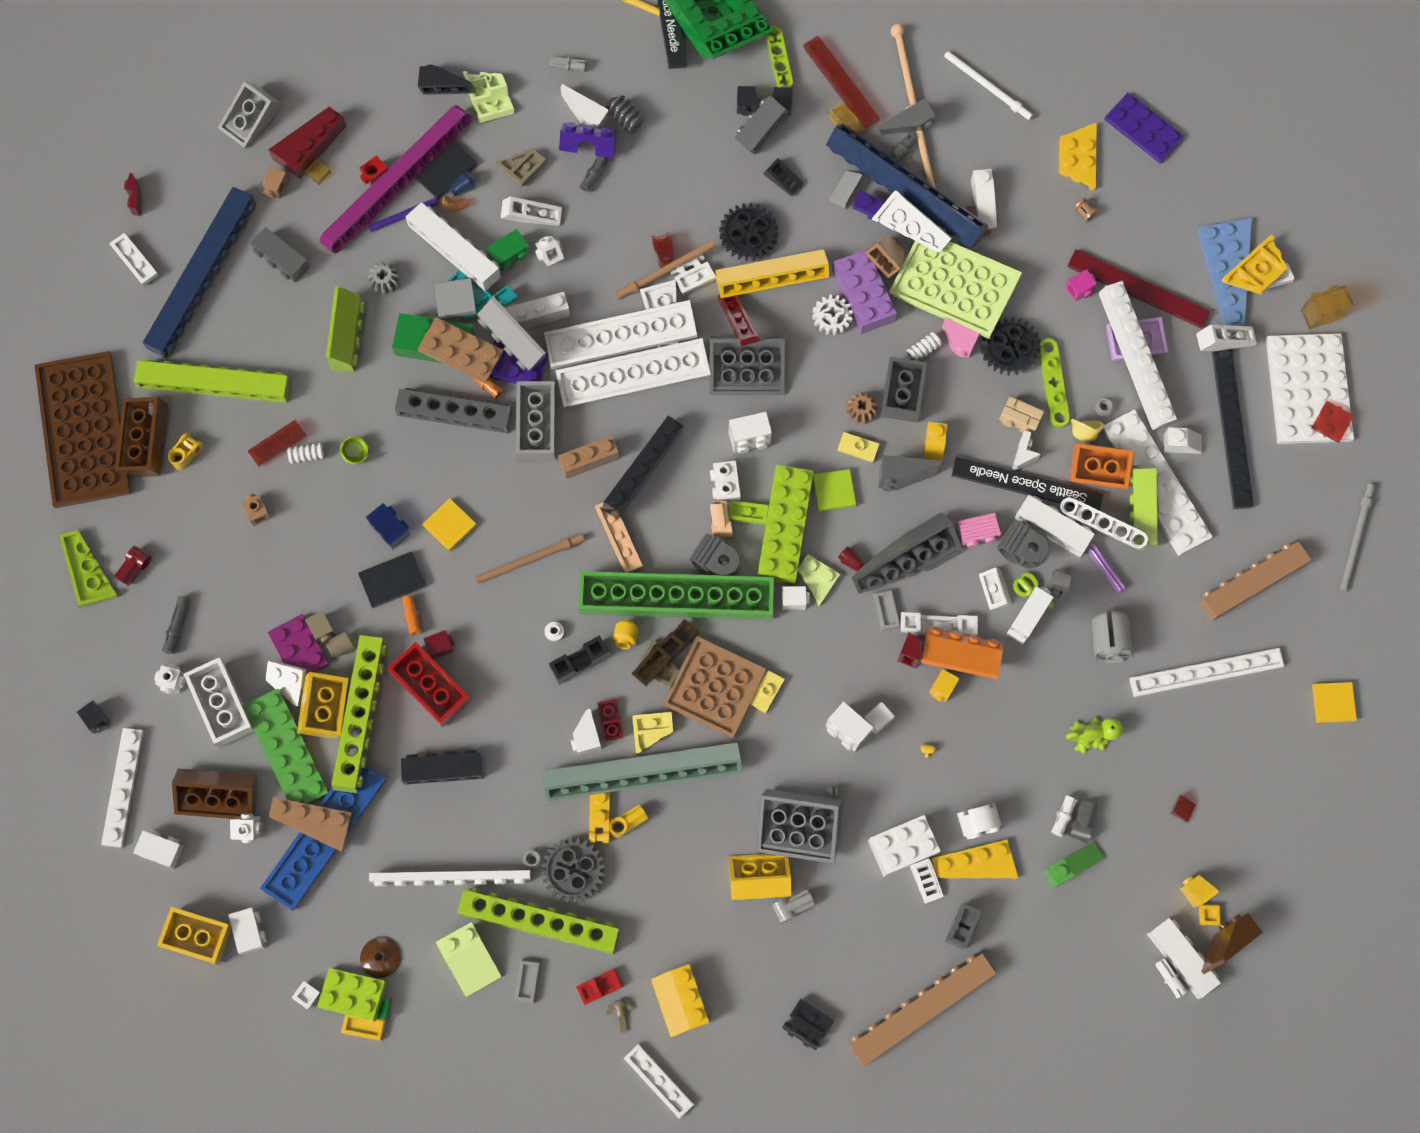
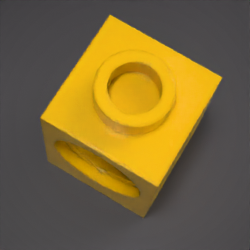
M942 669L929 693L932 694L934 699L946 702L959 678Z

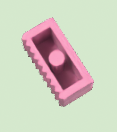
M995 512L960 520L956 524L962 547H976L979 545L978 543L984 541L986 544L997 541L1001 534Z

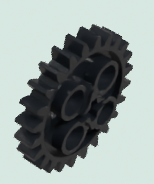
M743 203L742 208L735 205V211L729 209V215L724 214L725 220H721L720 225L722 227H719V232L721 233L719 239L723 240L722 246H726V252L732 250V257L738 254V260L745 256L746 261H748L749 257H752L753 261H755L757 255L762 259L763 253L769 255V249H774L773 244H777L776 237L779 235V232L776 231L778 230V225L775 224L776 218H771L772 212L766 214V207L760 210L759 204L753 208L752 203H750L749 207H746L745 203ZM752 218H755V221L752 225V231H750L748 236L747 243L745 246H743L742 244L745 241L746 233L749 231ZM740 219H745V220H747L748 222H746V223H741V222H739V220H740ZM763 225L765 228L759 229L756 226ZM734 235H739V236H741L742 238H740V239H735V238H733V236H734ZM757 241L759 244L752 245L750 242Z
M1014 317L1008 322L1004 318L1003 323L998 321L990 339L982 336L980 347L982 348L981 354L984 355L983 361L988 360V367L994 365L993 371L999 368L1000 374L1004 370L1007 371L1008 376H1010L1011 371H1014L1015 375L1018 374V370L1025 373V367L1031 369V363L1036 364V358L1040 357L1041 345L1039 344L1041 343V338H1037L1038 332L1033 333L1034 326L1028 328V322L1021 324V319L1014 322ZM1014 333H1015V334H1018L1019 336H1018V337H1013V336H1011V334H1014ZM995 341H1001L1002 343H1001V344H995L994 342H995ZM1023 348V349H1026L1027 351H1026V352H1021L1020 349ZM1003 356H1009L1010 359L1007 360V359H1003L1002 357H1003Z

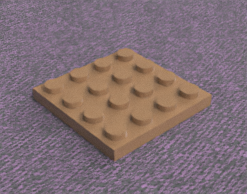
M696 636L663 706L733 739L766 672V668Z

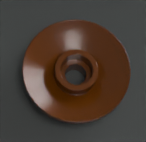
M383 937L374 938L367 942L360 954L363 970L375 978H385L393 974L398 968L401 959L398 946L392 940ZM381 953L383 955L382 960L377 961L376 955Z

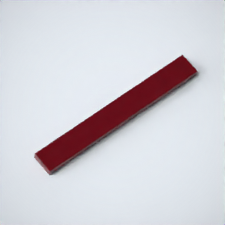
M1075 249L1067 267L1079 273L1087 269L1089 273L1094 275L1097 281L1105 285L1122 281L1129 296L1201 329L1210 313L1209 310L1077 249Z

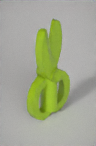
M1023 573L1013 583V589L1020 597H1030L1034 589L1038 587L1036 577L1030 573ZM1025 578H1029L1034 586L1032 587ZM1018 583L1023 587L1026 593L1019 590L1017 585ZM1052 601L1048 605L1050 609L1053 607Z

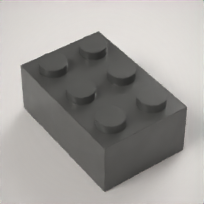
M890 357L880 417L917 423L921 408L927 362Z

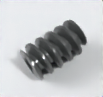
M624 95L612 98L605 108L609 110V114L614 116V119L619 121V124L630 135H633L640 129L644 116H638L639 110L632 112L635 106L630 105L628 107L630 101H624Z

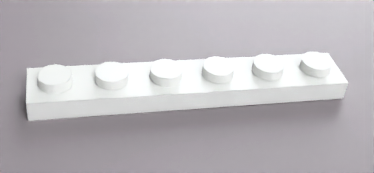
M123 728L101 843L103 846L123 848L143 741V730Z

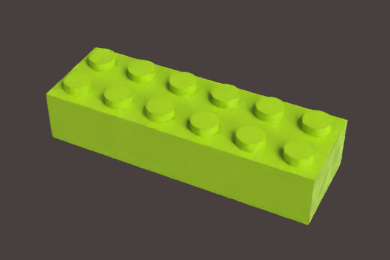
M776 465L757 577H774L775 583L795 586L813 477L812 470Z

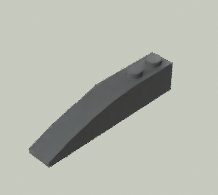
M939 513L892 542L867 562L851 579L857 592L861 594L882 587L884 583H894L899 581V578L905 576L912 577L917 572L923 570L925 572L932 570L962 552L963 548L951 521L944 514Z

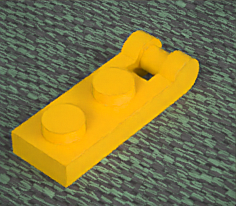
M610 792L590 795L589 843H595V841L609 843ZM596 828H603V833H596Z

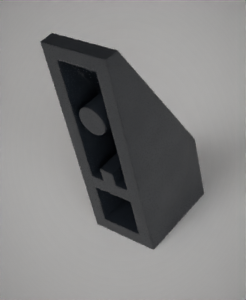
M427 65L420 66L418 88L423 95L475 93V89L470 81L441 67Z

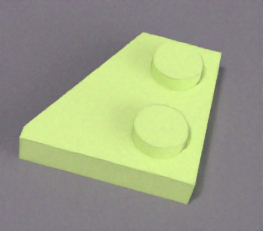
M807 554L797 570L819 606L840 576L839 573Z

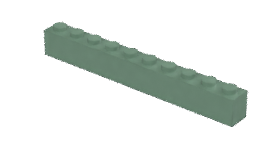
M738 743L545 770L543 771L546 801L738 774L742 773Z

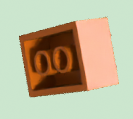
M1074 443L1068 480L1128 489L1134 451Z

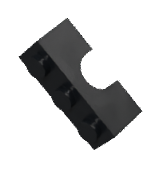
M737 86V114L749 116L752 112H756L759 109L762 99L756 95V86ZM774 87L772 97L790 111L788 115H791L792 87Z
M599 635L584 643L583 647L577 652L568 656L564 654L548 664L560 685L610 657V654Z

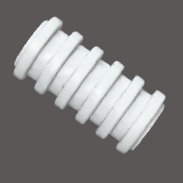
M931 332L930 336H925V339L917 342L916 346L913 345L911 349H907L909 359L914 361L922 360L923 356L926 357L928 353L932 352V349L936 350L937 346H941V340L937 334Z
M318 443V445L312 444V446L308 444L306 447L301 445L300 448L295 446L294 449L289 447L287 450L288 459L291 464H294V462L300 463V461L306 462V460L310 462L312 459L316 461L318 458L323 460L324 450L321 443Z

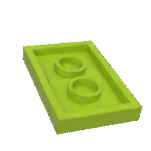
M329 968L317 1007L375 1022L387 982Z

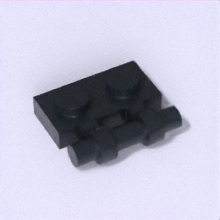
M800 998L789 1015L796 1020L795 1023L791 1025L786 1021L782 1029L787 1031L788 1035L792 1038L794 1036L802 1041L803 1045L807 1048L811 1047L816 1051L820 1043L815 1041L814 1037L817 1034L824 1038L834 1020ZM801 1024L811 1030L809 1035L798 1029Z

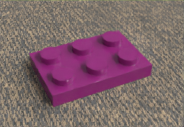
M303 614L268 631L283 663L306 669V675L309 672L315 673L329 665Z

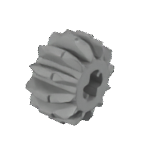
M383 261L381 266L375 264V269H370L369 273L371 275L367 276L368 281H370V287L374 288L377 293L382 290L384 295L386 290L392 292V287H397L398 283L396 281L400 280L399 275H397V269L393 268L390 263L385 266Z

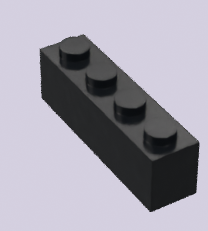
M466 750L465 754L449 751L445 752V755L438 756L437 753H427L425 757H418L416 754L406 755V758H401L402 783L410 785L483 779L482 756L480 752L477 753V750Z

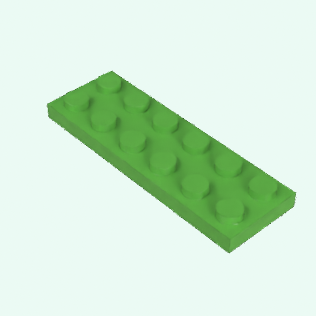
M277 688L242 705L287 800L310 804L326 796L328 793L327 787L302 735L297 733L298 727L280 689Z

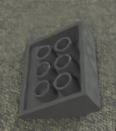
M710 336V395H785V337L759 336V342L741 346L736 336Z
M766 789L761 795L757 852L834 864L842 821L843 800Z

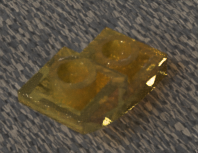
M842 102L827 111L835 126L845 124L858 134L865 130L857 117Z

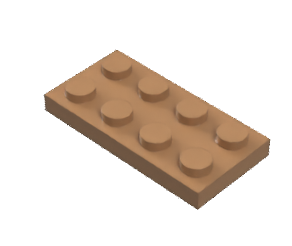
M435 317L418 347L419 352L484 384L487 383L503 353L502 349Z

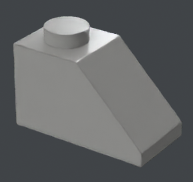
M1052 570L1045 588L1051 592L1050 595L1053 596V599L1063 600L1069 590L1071 576L1067 575V572L1064 570Z

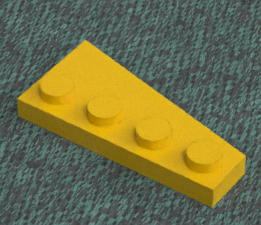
M1007 839L930 859L937 879L1018 878Z

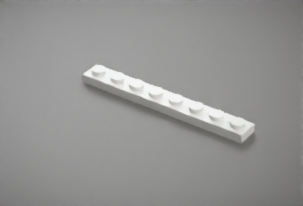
M530 870L369 873V881L374 883L376 887H385L387 883H395L394 886H407V883H415V886H426L427 882H435L436 886H445L447 882H455V885H467V882H475V885H486L487 881H495L496 885L507 884V881H514V884H526V881H531Z

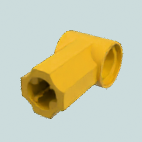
M637 805L620 817L614 818L610 823V834L615 838H622L627 832L648 820L642 807ZM620 823L624 826V830L616 832L613 826Z

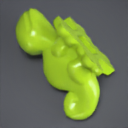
M1094 717L1093 721H1089L1087 725L1075 721L1074 725L1070 727V730L1073 732L1067 733L1066 739L1071 742H1077L1078 745L1074 749L1082 754L1086 753L1091 747L1104 750L1109 740H1116L1123 734L1124 727L1117 719L1107 718L1104 721H1099L1097 717Z

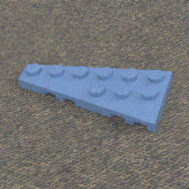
M1252 218L1199 227L1197 230L1223 325L1245 326L1247 290L1223 283L1222 279L1250 253Z

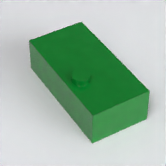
M399 313L392 344L394 355L442 363L418 351V347L435 318ZM443 320L473 336L475 335L472 324Z

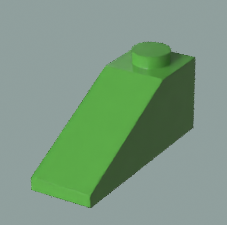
M1092 842L1048 867L1043 872L1051 886L1055 888L1102 861L1104 858L1095 843Z

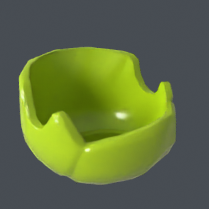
M351 436L341 443L340 455L346 463L351 465L361 464L368 457L369 447L362 438Z

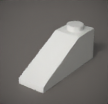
M563 84L561 85V95L581 125H593L594 127L603 128L609 119V110Z
M992 169L973 170L971 187L976 217L989 225L987 229L997 228Z
M510 196L502 201L501 219L559 226L562 207Z
M1210 325L1196 333L1200 351H1220L1257 344L1253 327Z

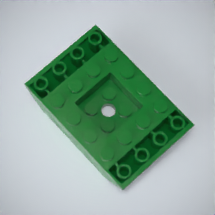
M664 0L700 56L712 60L767 36L774 31L753 0ZM714 10L717 14L713 15L710 14L708 11Z

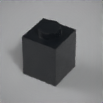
M93 700L77 711L86 727L94 734L104 731L107 725L111 723L100 706Z

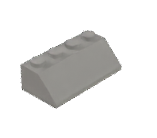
M494 297L477 314L480 318L478 320L480 325L484 329L488 327L493 332L491 334L493 339L497 343L501 341L506 346L504 348L506 353L510 357L514 355L518 359L516 363L523 371L527 369L530 372L546 357L543 349Z

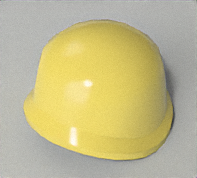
M1071 419L1074 437L1083 442L1096 440L1104 427V424L1100 421H1078Z

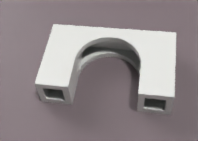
M1042 586L1034 589L1008 630L1007 636L1023 645L1053 599L1048 589Z

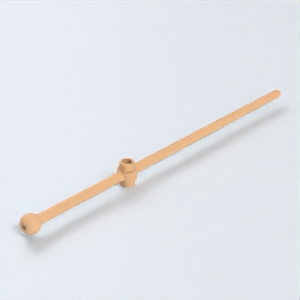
M895 24L892 26L890 33L896 39L910 106L905 107L906 110L917 103L902 37L905 29L902 25ZM923 130L916 131L926 180L935 187Z

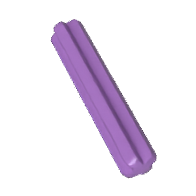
M1095 543L1087 546V552L1117 593L1124 591L1126 585Z

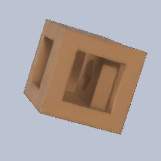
M269 166V175L263 181L265 189L263 193L270 198L276 197L280 199L289 182V178L286 172Z
M250 494L244 498L245 501L242 502V505L253 526L271 519L260 495Z

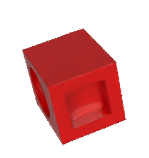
M377 155L359 167L361 180L365 185L369 184L370 186L388 170ZM372 171H377L374 175L369 174Z

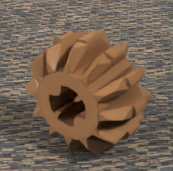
M858 392L857 396L851 395V400H847L846 405L848 407H846V412L850 413L848 418L852 419L855 417V423L861 420L862 424H865L866 419L871 422L872 416L877 414L875 409H877L878 404L873 403L874 397L868 398V392L865 396Z

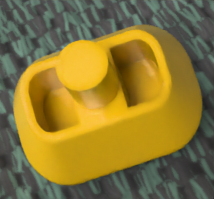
M922 744L920 746L926 758H929V753L933 754L936 750L934 745Z

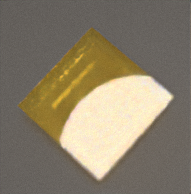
M316 159L304 172L305 175L320 185L331 173V170Z

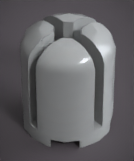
M1107 611L1100 612L1093 617L1091 626L1094 659L1096 662L1097 659L1106 660L1107 664L1124 662L1123 658L1134 657L1130 620L1127 614L1120 611H1111L1115 647H1111Z

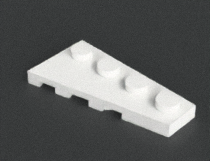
M676 279L640 289L645 309L677 303ZM678 342L660 345L657 348L678 344Z

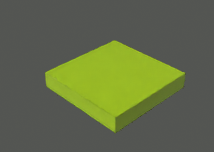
M850 469L813 474L812 478L818 512L856 507Z

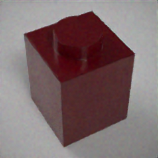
M445 630L423 638L432 659L454 652L452 646L455 643L452 635H447Z

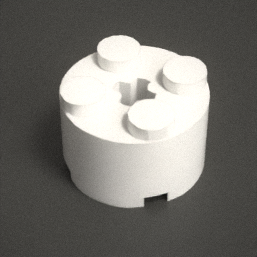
M995 803L957 813L964 837L967 836V840L982 836L981 832L983 831L988 834L1001 830L1000 826L1002 824Z

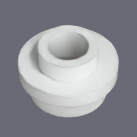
M551 622L545 627V636L550 641H558L564 635V628L558 622ZM556 628L558 632L552 634L551 629Z

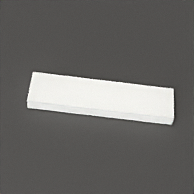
M639 1044L624 1057L629 1065L679 1119L694 1105Z

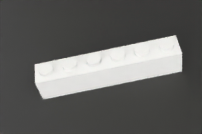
M421 202L406 216L408 226L467 277L471 278L484 291H487L501 278L499 265L493 260L490 261L482 250H477L469 239H464L456 228L452 229L443 217L439 218L430 206L426 207Z

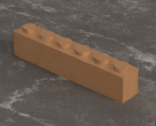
M1298 541L1294 544L1291 542L1287 543L1281 548V552L1276 553L1274 551L1265 557L1266 561L1262 563L1257 561L1250 566L1251 570L1246 573L1242 570L1234 575L1235 579L1231 582L1227 579L1218 585L1219 589L1215 591L1210 589L1202 595L1204 598L1199 603L1211 621L1307 565L1311 558Z

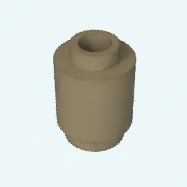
M345 631L330 639L326 643V647L332 657H339L354 649L353 644L356 641L351 633L347 634Z

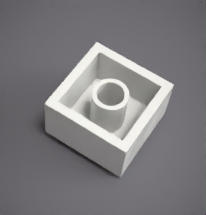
M766 412L729 420L728 433L733 453L743 454L748 452L749 449L757 448L760 450L770 445L772 432Z
M845 702L836 709L826 723L827 732L834 738L837 736L842 740L841 744L850 751L852 749L854 752L869 737L873 730V727Z

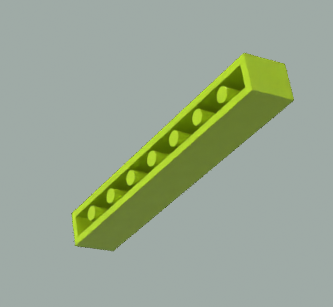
M144 359V361L137 360L134 383L138 388L283 403H287L290 388L288 376L281 372L269 374L262 370L249 372L242 368L230 370L227 367L211 368L208 365H200L198 367L192 366L189 363L178 365L170 361L158 363L150 359Z

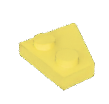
M672 712L633 715L636 753H640L673 732Z

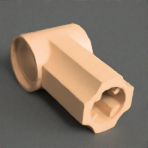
M720 500L710 503L712 535L722 539L733 537L731 522L728 517L727 502Z

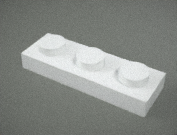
M125 233L109 243L143 286L159 276Z

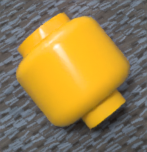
M629 619L618 622L612 636L616 646L621 649H630V647L635 646L640 632L639 627L634 621Z

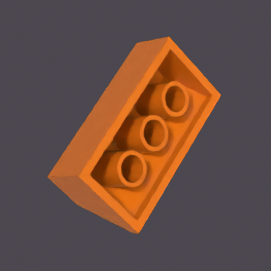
M927 627L922 645L921 663L998 679L1003 654V643L996 639L986 640L981 639L977 635L967 636L958 631L949 632L939 627Z

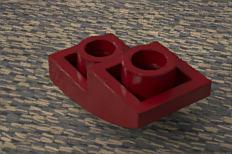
M129 173L128 179L124 182V189L129 195L127 207L133 215L140 216L142 206L140 187L134 174Z
M617 700L597 702L604 742L624 738Z

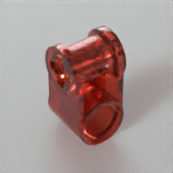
M668 232L666 235L658 237L651 236L659 267L662 268L673 262L674 251L670 233ZM664 257H669L670 259H669V260H663L662 258H664Z

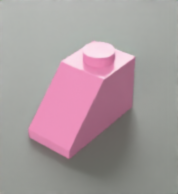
M945 318L942 329L951 350L960 357L969 358L980 333Z

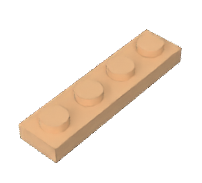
M603 503L596 505L597 514L624 573H632L643 568L621 517L617 520L602 510Z

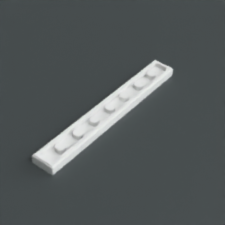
M1280 648L1131 677L1129 680L1134 697L1283 668L1285 665Z

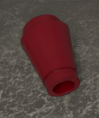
M848 546L838 556L842 564L856 572L865 565L855 550Z

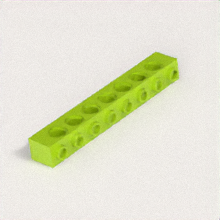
M359 636L332 779V787L335 791L358 793V788H361L363 785L361 772L362 768L365 769L367 763L365 750L370 747L368 734L369 730L372 731L374 719H371L372 712H376L377 700H375L376 693L380 692L381 686L378 680L379 675H382L384 670L382 658L387 654V645H385L383 638ZM370 655L376 656L373 661L366 660ZM365 674H372V677L370 679H363V676ZM362 692L369 693L366 698L359 697ZM361 710L365 711V715H364V716H362V717H357V716H356V713H357L358 711H361ZM356 729H361V730H362V733H361L360 735H358V736H353V735H352V733H353L354 730H356ZM352 748L359 749L355 755L349 754ZM348 767L355 768V771L353 773H345Z
M469 888V891L463 890L457 911L458 915L614 954L619 934L616 924L604 922V925L598 924L596 919L585 917V920L578 919L576 914L566 912L565 915L558 914L557 909L546 907V910L539 909V905L527 902V905L519 904L520 900L510 897L507 900L499 899L500 895L489 892L488 896L480 894L481 890ZM480 900L486 901V907L483 910L476 909V903ZM504 905L506 907L503 915L495 913L497 906ZM516 911H525V917L522 920H516L514 918ZM543 915L545 918L544 923L541 925L534 924L535 916ZM556 920L564 922L561 930L553 928V923ZM575 925L583 926V932L580 935L572 933ZM597 929L603 932L602 938L594 940L591 936L592 932Z

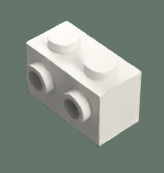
M736 461L713 463V470H710V479L715 482V488H712L713 499L726 501L727 504H730L731 500L740 501Z

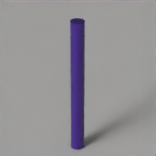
M436 197L423 202L426 207H433L439 204ZM418 205L368 225L370 232L406 218Z

